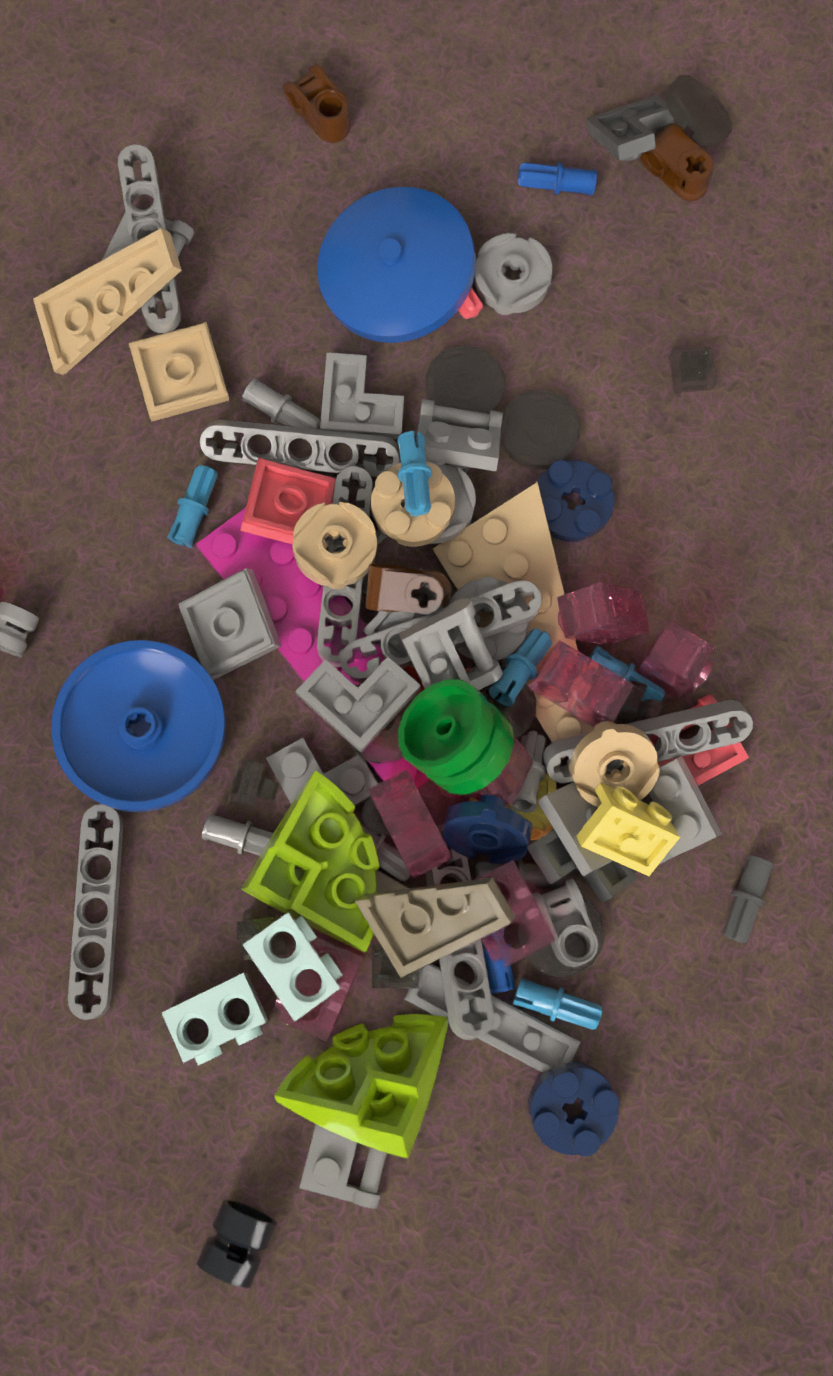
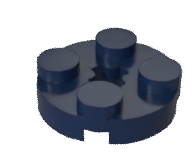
M559 460L551 464L550 468L539 477L537 482L552 537L566 542H578L593 536L606 526L614 508L612 481L606 473L601 472L597 467L587 462ZM576 492L579 494V499L584 501V506L577 505L575 510H570L567 508L568 502L563 500L562 496Z
M482 795L479 801H467L448 806L443 823V839L451 849L465 857L475 860L477 852L483 855H490L489 863H510L523 858L526 854L533 826L529 820L505 807V802L500 797Z
M570 1062L565 1063L566 1066L559 1067L554 1071L549 1069L536 1080L528 1098L531 1124L536 1134L548 1148L565 1155L579 1154L584 1157L595 1154L599 1146L604 1144L611 1136L617 1124L619 1115V1099L605 1076L588 1064ZM576 1098L581 1099L580 1106L583 1112L574 1118H567V1112L563 1109V1105L565 1103L573 1104Z

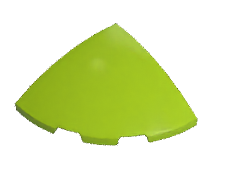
M315 770L282 818L241 890L285 914L290 913L294 919L302 915L310 927L362 952H366L374 932L355 900L364 894L377 893L376 871L380 867L377 851L371 835L364 832L358 818L354 814V804L335 784Z
M426 1014L396 1015L393 1017L392 1026L368 1031L362 1023L335 1035L332 1046L320 1053L316 1058L312 1059L309 1055H306L283 1080L274 1095L278 1103L331 1132L373 1149L408 1159L424 1118L436 1079L448 1027V1018Z

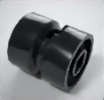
M224 1199L213 1223L217 1234L207 1238L196 1264L200 1269L216 1279L234 1286L250 1288L261 1263L257 1252L267 1248L277 1222L257 1209L237 1201ZM230 1242L240 1246V1251L229 1247Z

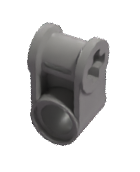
M572 878L565 880V886L542 895L539 892L532 893L531 898L535 911L549 937L558 960L569 967L582 966L592 960L597 953L598 941L587 916L582 895L575 881ZM567 901V903L557 906L555 908L550 907L560 902ZM576 934L584 939L587 949L583 957L575 958L567 953L564 943L568 935Z

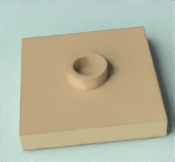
M207 322L129 343L151 421L229 401Z

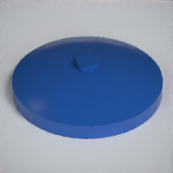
M414 187L386 188L355 201L333 222L320 248L317 265L318 281L328 307L339 322L351 332L376 342H406L435 331L460 309L470 292L474 280L476 253L465 220L447 200L430 191Z
M146 640L127 641L97 651L80 663L63 684L54 705L51 735L54 751L61 768L81 792L113 809L129 812H148L180 802L196 791L207 780L223 750L226 735V715L221 695L214 681L202 665L190 655L165 643Z

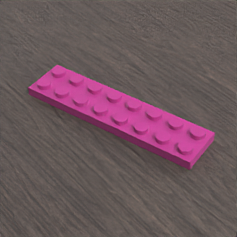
M245 507L199 541L196 546L222 580L245 568L254 571L282 644L277 649L304 682L323 662L318 655L317 648L323 585L313 582L299 569L293 554V544L240 531L246 510ZM343 596L332 598L328 605L330 611L338 616H345L352 610V607ZM360 617L356 640L367 637L363 632L367 625ZM326 623L325 626L328 627L333 625L330 623ZM334 625L333 641L331 644L324 645L331 649V655L339 656L340 650L346 647L341 642L342 626ZM352 625L343 626V627H346V628H348V629H351V628H352ZM377 644L373 645L377 654L370 657H364L362 652L355 653L354 662L349 664V667L357 666L360 672H364L368 669L367 662L379 657L381 664L385 660L382 649ZM335 667L357 688L360 687L362 683L354 682L351 679H349L344 673L342 667ZM420 691L413 696L361 753L400 804L430 781L425 773L415 768L404 758L398 746V729L403 714L413 699L421 693Z

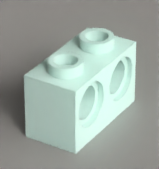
M287 913L244 943L243 946L293 1020L296 1021L338 991L341 987L336 980L343 974L328 953L320 958L310 943L317 936L301 915L294 920L292 915ZM285 931L292 934L295 938L296 949L290 957L282 959L272 952L271 941L276 934ZM305 969L315 970L322 979L320 991L312 996L302 994L296 985L299 973Z
M242 973L162 1012L183 1063L195 1058L198 1066L223 1054L219 1046L234 1038L240 1046L262 1035L260 1025L269 1022L248 973ZM235 998H241L249 1005L250 1014L243 1024H235L227 1016V1007ZM194 1018L204 1020L209 1028L208 1037L202 1044L192 1042L187 1035V1026Z

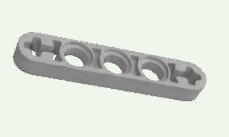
M142 145L127 146L118 156V169L130 242L133 244L146 231H157L160 228L167 231L157 169L152 153ZM141 161V172L144 181H136L133 162ZM142 194L152 196L154 202L150 208L138 210L132 206L137 196ZM175 277L141 306L148 327L157 333L171 332L178 327L181 321ZM155 296H162L167 310L166 318L158 319L156 315L158 307Z
M215 420L208 424L200 438V446L204 454L210 459L224 462L257 465L258 458L299 469L340 473L347 467L357 466L366 470L370 476L378 477L390 467L399 464L400 461L398 444L392 438L381 435ZM217 431L222 432L223 439L236 441L239 436L238 432L244 434L240 445L241 452L236 451L238 443L228 442L223 449L217 448V443L210 440V438H213ZM255 434L265 435L271 442V450L266 454L255 453L249 445L250 437ZM297 438L307 440L312 447L311 455L306 458L294 456L290 451V442ZM338 442L346 443L352 449L353 456L346 462H338L332 458L330 447ZM360 445H366L364 454H377L378 448L382 447L386 448V455L393 456V458L386 460L385 465H379L377 458L373 456H365L363 464L357 463Z
M357 466L343 469L337 475L335 481L333 504L339 505V502L348 503L349 489L344 486H349L351 480H358L361 489L357 491L356 507H365L361 510L370 517L373 486L371 476L366 470ZM341 536L335 540L329 537L327 551L330 553L344 551L345 549L342 545L345 539ZM363 578L339 590L323 585L317 648L320 659L322 661L326 659L334 667H341L340 658L344 649L340 650L339 656L331 655V649L324 645L332 643L334 625L342 626V645L347 646L356 641ZM336 596L348 597L353 604L350 613L345 616L333 614L328 607L332 598ZM326 623H330L333 626L326 627L325 625ZM352 625V628H351V629H348V628H346V627H343V626Z
M524 580L515 581L469 598L474 608L485 606L491 609L494 614V620L489 626L478 627L483 639L531 621L539 613L542 601L541 593L537 586ZM521 592L524 598L532 597L533 600L529 602L527 611H522L520 606H514L506 609V616L509 619L501 620L500 607L495 600L501 598L502 606L504 607L515 601L516 593ZM447 607L348 644L342 651L340 658L344 673L352 681L363 683L380 665L379 657L369 660L367 662L368 669L364 672H360L357 666L349 667V664L354 662L353 654L357 652H362L364 657L377 654L373 645L381 643L385 659L389 657L402 669L413 665L409 655L403 658L393 656L388 648L389 643L393 638L399 636L398 633L447 610ZM459 626L454 627L451 641L455 649L467 644Z
M726 700L626 724L638 728L646 735H658V741L654 745L657 762L736 744L746 739L753 730L752 717L745 706L735 700ZM736 716L737 718L733 720V726L726 727L729 724V718ZM709 721L713 722V724H710L713 729V732H711L707 724ZM689 724L700 726L699 732L693 738H679V733L685 726ZM588 733L557 740L545 749L543 761L550 778L555 782H574L569 771V764L577 744ZM568 756V765L559 766L560 758ZM621 759L609 762L606 765V773L609 774L614 769L621 771L624 768L620 761Z
M103 804L94 805L85 812L80 830L68 1006L72 1014L84 1020L96 1019L104 1015L110 1007L112 998L123 819L118 811ZM101 813H106V818L113 821V827L107 828L104 831V843H113L111 851L100 847L89 849L90 841L99 844V831L92 828V822L100 820ZM96 856H106L111 862L110 873L101 880L93 879L88 873L89 862ZM100 898L107 904L108 913L102 922L93 924L87 920L85 908L91 900ZM92 942L99 943L105 952L103 962L95 968L86 966L81 956L84 947ZM80 972L88 975L104 974L103 982L93 980V994L99 995L101 1002L92 1006L91 1013L86 1012L85 1004H79V996L87 994L89 980L79 981Z
M443 824L432 829L425 835L422 841V855L427 886L440 885L442 877L445 876L452 877L457 882L471 880L467 857L453 849L447 851L444 856L443 849L435 847L434 843L441 836L445 843L443 839ZM445 859L446 865L455 863V866L445 867L441 870L437 868V866L445 862ZM480 938L439 959L449 1023L452 1031L464 1040H473L486 1035L494 1023V1012ZM458 962H465L472 967L474 981L470 986H463L455 979L454 968ZM474 991L477 992V997L469 1000V1002L468 998L459 1001L458 995L464 996ZM469 1009L472 1014H479L480 1022L474 1025V1030L471 1023H464L463 1015L468 1013Z

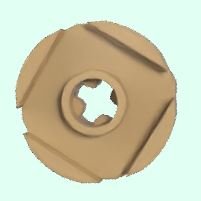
M427 462V465L432 470L431 478L428 479L431 509L428 514L414 517L406 511L405 507H402L401 502L405 501L403 482L398 479L397 474L401 468V463L382 472L375 481V487L371 494L373 520L377 528L385 536L387 534L390 538L397 540V543L404 546L417 547L434 542L444 533L454 515L455 494L448 478L442 474L440 468L431 462Z
M339 502V505H325V503L311 507L299 518L294 528L292 548L297 566L307 578L331 589H343L347 585L359 581L369 572V564H374L376 557L377 538L373 522L364 511L350 503ZM328 536L334 540L341 536L345 539L342 545L345 550L340 553L336 551L330 553L327 551L328 545L324 540Z
M603 721L597 724L593 731L588 733L577 744L571 757L569 771L580 795L590 804L599 807L602 802L595 788L600 782L614 789L617 786L624 787L632 792L638 800H641L656 784L659 776V764L657 763L656 750L644 732L630 725ZM621 759L620 761L624 766L621 771L614 769L610 774L606 773V765L609 762Z

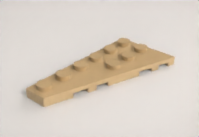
M537 482L466 527L458 537L439 544L433 548V551L457 590L471 581L480 580L484 577H493L509 584L521 580L529 581L539 589L542 598L541 606L537 616L530 621L528 634L535 628L546 631L550 635L552 645L536 667L537 675L534 679L526 682L521 693L551 742H555L560 739L590 733L596 726ZM532 597L524 598L529 606V602L533 600ZM483 611L479 614L481 620L479 625L481 628L489 626L494 620L493 612L488 614L486 611ZM504 660V661H502V662H503L504 666L506 667V666H507L506 660Z

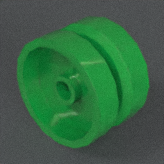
M445 679L427 687L408 706L398 729V746L404 758L415 768L425 773L439 787L451 794L467 795L486 787L500 775L507 765L514 746L513 727L507 717L496 706L489 703L485 696L474 686L463 680Z

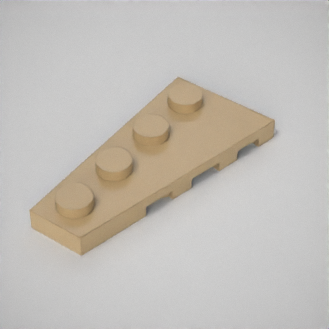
M160 228L33 298L55 373L64 375L182 271L170 232Z

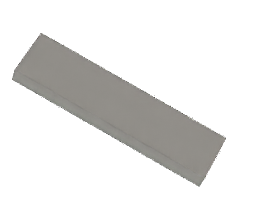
M429 963L419 969L405 1000L433 1015L447 1017L449 1023L441 968ZM455 976V979L458 981L459 984L463 986L471 985L466 981ZM474 991L464 996L458 995L459 1001L468 998L469 1002V1000L477 997V992ZM491 995L494 1023L491 1030L478 1039L542 1073L549 1069L554 1071L559 1067L566 1066L565 1063L572 1061L580 1044L578 1040ZM469 1009V1012L463 1015L464 1023H471L474 1030V1025L480 1022L479 1014H472Z

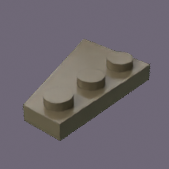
M493 878L364 894L355 900L400 977L511 924L515 918L514 913Z

